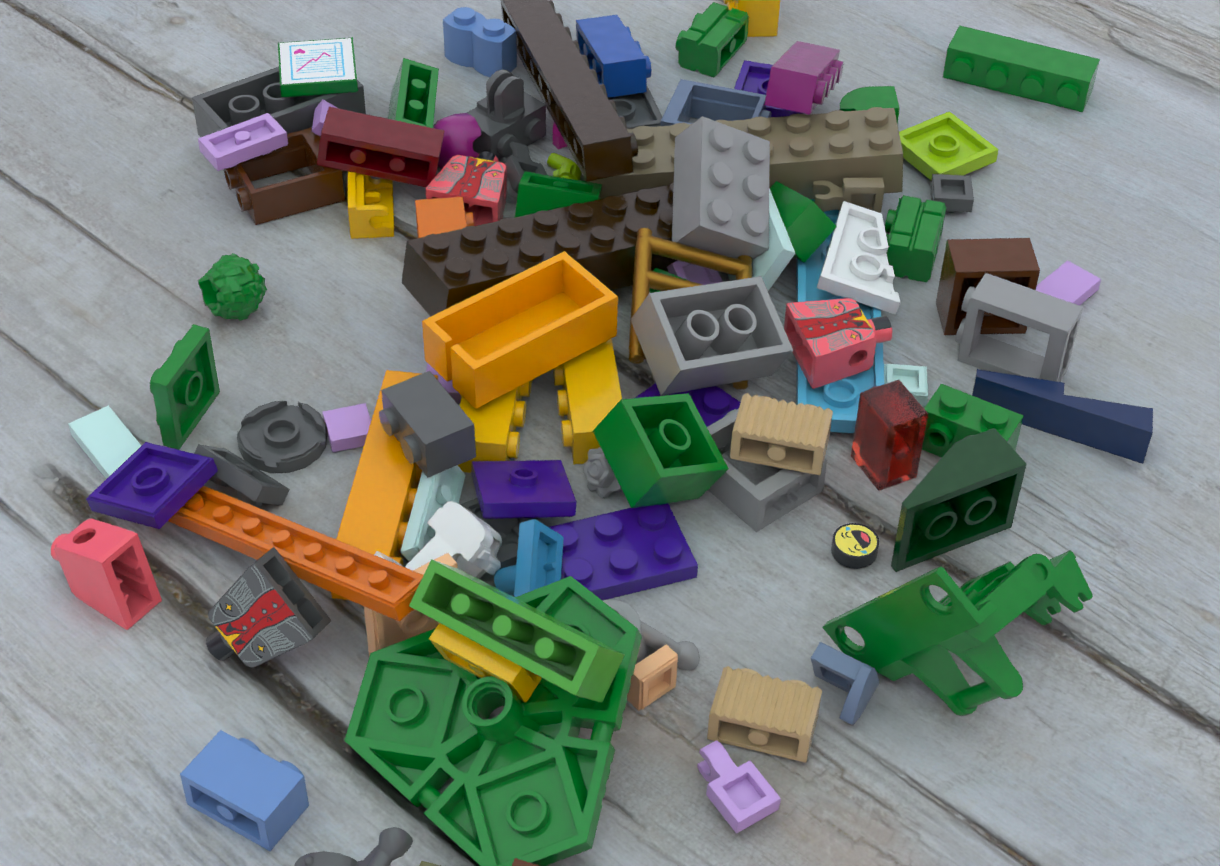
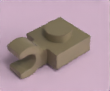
M843 178L842 187H838L829 181L818 180L813 182L812 197H815V204L823 212L830 210L840 211L842 203L845 201L881 213L885 186L883 178Z

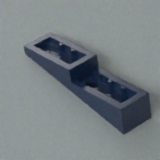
M977 369L972 396L1023 415L1022 425L1141 464L1144 463L1153 433V408L1064 395L1065 383Z

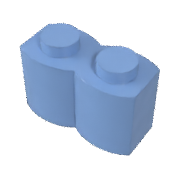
M469 7L457 8L443 19L444 55L449 61L460 66L473 67L477 72L487 77H491L498 70L503 69L512 72L517 67L516 30L509 24L504 23L500 19H486L482 14Z

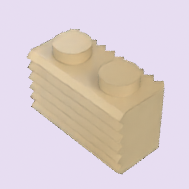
M746 393L742 396L732 431L730 459L821 476L830 437L833 411L830 408L823 410L820 406L817 407L811 404L804 405L800 403L796 405L793 401L787 403L784 399L778 402L775 398L759 397L757 394L751 397Z
M729 666L724 667L709 714L707 739L806 763L818 720L822 690L818 686L811 688L807 683L800 680L781 681L778 677L772 679L769 675L762 677L752 669L737 668L733 670Z

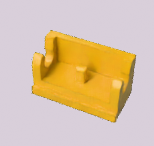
M348 171V216L351 239L394 237L392 180L383 178L372 179L368 175Z

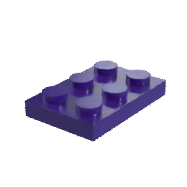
M668 503L627 508L549 527L564 537L561 579L572 576L601 600H608L697 578L698 564Z

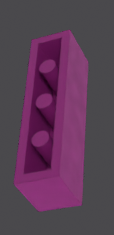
M796 41L771 67L764 105L811 114L818 104H823L825 97L828 98L830 90H834L836 83L839 84L844 65V61L838 60L840 50Z

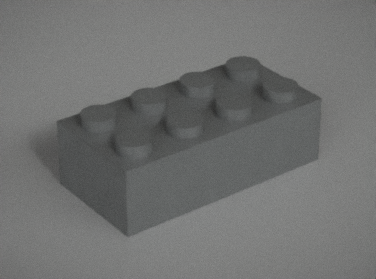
M279 67L192 97L198 135L203 137L269 113L287 134L312 128L314 110L322 99L339 109L366 114L364 86L357 80V92L281 97Z

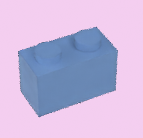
M222 730L214 736L180 773L187 805L268 851L274 848L309 806L305 777L295 765L284 760L279 762L262 753L250 740L245 738L238 740Z

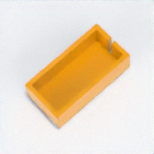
M564 251L423 320L425 361L447 382L452 380L453 388L477 409L617 336L618 296Z

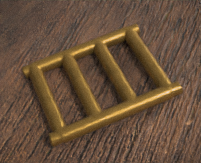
M640 228L637 231L631 318L648 296L650 288L667 291L703 285L651 271L652 253L735 275L736 280L752 278V258L748 255H741L736 259L654 237L650 229ZM630 319L629 361L639 364L644 362L646 357ZM748 380L734 382L733 387L735 389H746L748 387Z

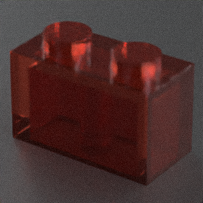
M900 380L872 387L861 392L859 398L851 457L878 491L916 478L928 413Z

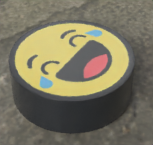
M849 523L842 525L833 534L831 553L834 559L845 567L854 569L865 568L871 565L877 558L879 548L878 535L873 529L863 524Z

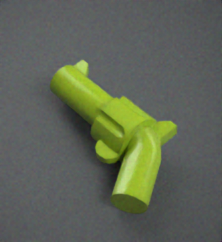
M557 153L549 155L547 164L549 167L556 169L553 172V176L580 180L582 172L573 160Z

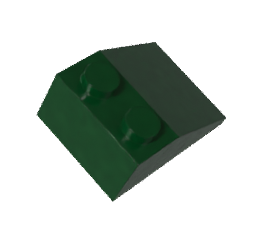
M995 428L976 435L966 436L962 440L955 442L902 502L891 567L895 572L1012 527L1027 464Z

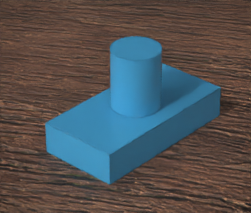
M536 519L521 522L519 524L517 563L495 572V587L517 597L561 580L564 537Z

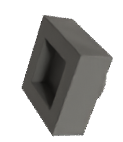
M932 174V201L945 203V206H947L946 212H972L974 197L971 176Z

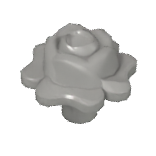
M601 447L590 449L588 451V460L583 465V472L588 480V489L590 491H597L601 498L608 497L613 491H621L622 489Z

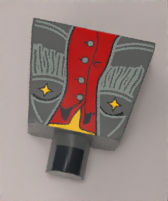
M273 547L249 566L209 610L208 617L217 630L207 637L206 645L209 652L218 660L224 661L236 653L246 666L253 668L308 643L331 622V619L275 547Z

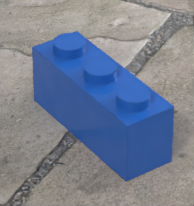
M618 15L576 20V38L580 54L586 55L589 69H595L599 85L604 84L607 97L647 92V78H650L652 74L650 59L648 56H644L639 42L634 41L630 28L624 26Z

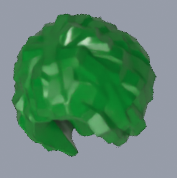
M234 253L222 255L213 264L212 268L203 277L198 279L203 302L214 316L242 321L248 319L251 313L257 311L258 305L263 301V296L267 291L265 278L259 274L258 270L260 268L258 265L252 264L248 259L239 257Z

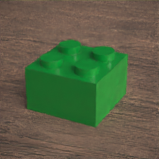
M689 393L621 399L593 430L631 508L699 499L729 469Z

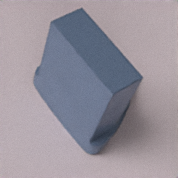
M820 642L811 656L814 675L848 693L839 718L853 726L863 714L879 686L878 674L875 668Z

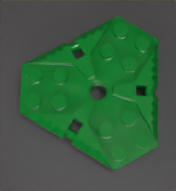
M572 576L514 598L625 654L602 703L575 696L544 678L540 680L534 692L525 703L519 700L504 681L493 676L479 678L444 659L429 640V637L436 628L370 653L344 741L415 807L421 805L427 810L424 814L480 866H512L515 858L539 866H547L590 850L593 847L602 809L601 803L605 796L606 782L610 775V765L615 754L611 739L613 732L621 728L622 714L626 707V698L630 690V681L634 673L642 635L637 627ZM504 706L498 716L488 719L495 709ZM581 728L592 729L590 739L578 738ZM451 778L453 782L441 794L438 790Z

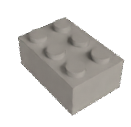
M703 116L675 137L673 242L736 259L741 255H748L753 260L769 249L770 141Z
M761 276L649 293L631 318V323L661 396L772 376L793 352V348Z

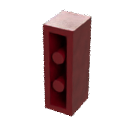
M329 107L321 131L317 165L427 187L437 174L445 131Z

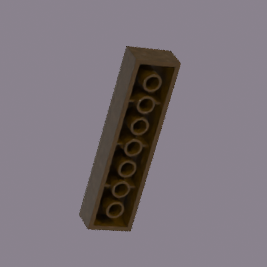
M674 183L407 240L401 283L431 317L565 251L610 290L633 285L638 229L648 228L652 231V236L672 241ZM652 253L651 271L659 268L669 272L667 267L678 260Z

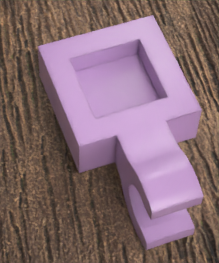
M717 740L700 749L699 753L705 760L698 763L697 768L703 778L709 782L706 795L736 834L779 810L781 798L751 761L737 767L726 749Z

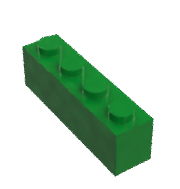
M959 25L947 48L943 78L1083 112L1094 87L1100 59Z

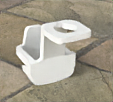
M449 501L442 508L440 507L427 522L435 530V536L405 566V568L415 570L430 562L431 559L434 560L449 553L456 560L458 569L478 579L486 572L494 576L495 572L501 567V562L497 559V553L501 547L502 538L489 524L478 518L471 511L456 502ZM376 551V553L374 554L378 557H381L383 559H386L388 561H391L395 564L402 566L394 559L386 556L385 554L379 551Z

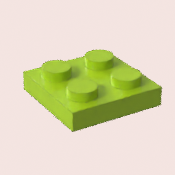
M950 111L899 131L903 158L930 180H932V174L964 176L997 160L999 149Z

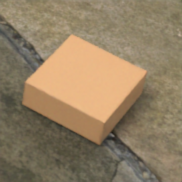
M667 644L635 665L627 700L638 711L644 709L676 687L678 654Z

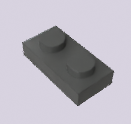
M198 444L194 454L213 458L218 472L209 479L210 481L224 487H233L238 491L236 497L239 500L261 508L263 503L283 505L290 490L289 488L226 448Z

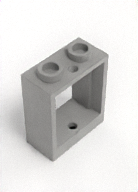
M985 273L976 288L969 287L963 299L961 309L967 312L956 334L955 341L961 343L957 361L986 371L1061 382L1068 370L1083 307ZM984 312L1049 334L1045 357L980 334Z
M739 409L728 412L725 417L707 427L721 455L731 449L732 431ZM724 459L729 469L708 491L755 532H758L823 491L827 459H824L821 476L782 469L757 485Z

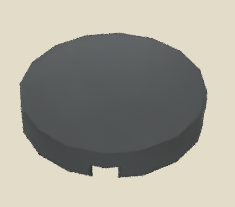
M274 401L258 406L241 421L242 427L237 433L238 448L243 459L257 469L268 473H291L306 468L319 459L326 448L327 441L326 424L321 414L308 404L298 402V406L287 405V401Z

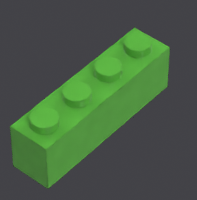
M432 559L409 607L573 695L601 703L625 654L458 568Z

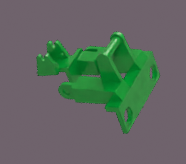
M1071 550L1050 560L1042 554H1032L1016 566L1011 561L967 581L960 588L942 566L937 567L827 621L822 628L844 654L875 668L876 672L892 681L913 673L941 698L956 715L966 716L972 714L978 705L1000 697L1012 699L1020 695L1023 690L1022 677L996 639L995 634L1023 612L1041 625H1047L1052 622L1050 614L1055 615L1061 612L1059 602L1075 613L1082 610V602L1092 599L1093 595L1075 559L1076 556ZM929 586H938L947 595L937 602L930 593ZM847 626L856 630L862 636L864 646L852 642L847 637L844 627ZM949 651L964 661L984 682L970 686Z

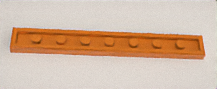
M204 485L168 520V522L256 560L275 547L298 578L399 622L414 610L409 605L424 576Z

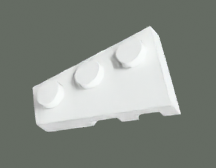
M843 201L835 224L837 227L833 231L816 288L836 296L856 300V302L896 315L900 306L899 293L894 292L893 280L895 274L893 266L889 265L886 252L889 246L882 214Z

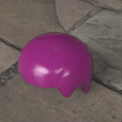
M468 113L453 114L438 120L433 125V128L445 131L438 164L440 169L456 155L478 157V153L473 150V141L481 136V129L473 116Z

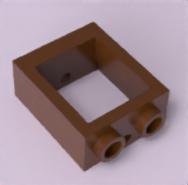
M312 128L287 134V146L273 150L269 154L260 155L241 162L234 167L223 169L229 189H236V197L241 211H248L255 225L345 201L342 170L317 165L320 136L313 133ZM308 167L311 172L309 175L257 189L251 183L255 180Z

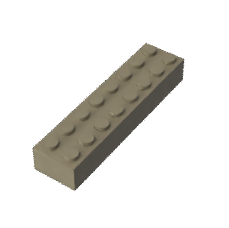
M873 107L868 110L846 112L835 110L821 114L805 115L797 113L783 117H754L733 121L715 120L770 141L769 188L778 181L809 199H815V197H812L814 181L825 180L838 187H842L843 178H883L884 194L903 191V151L894 108ZM677 123L670 126H638L633 129H627L628 133H634L638 146V156L632 157L634 173L586 182L602 184L600 199L674 183L675 137L692 124Z

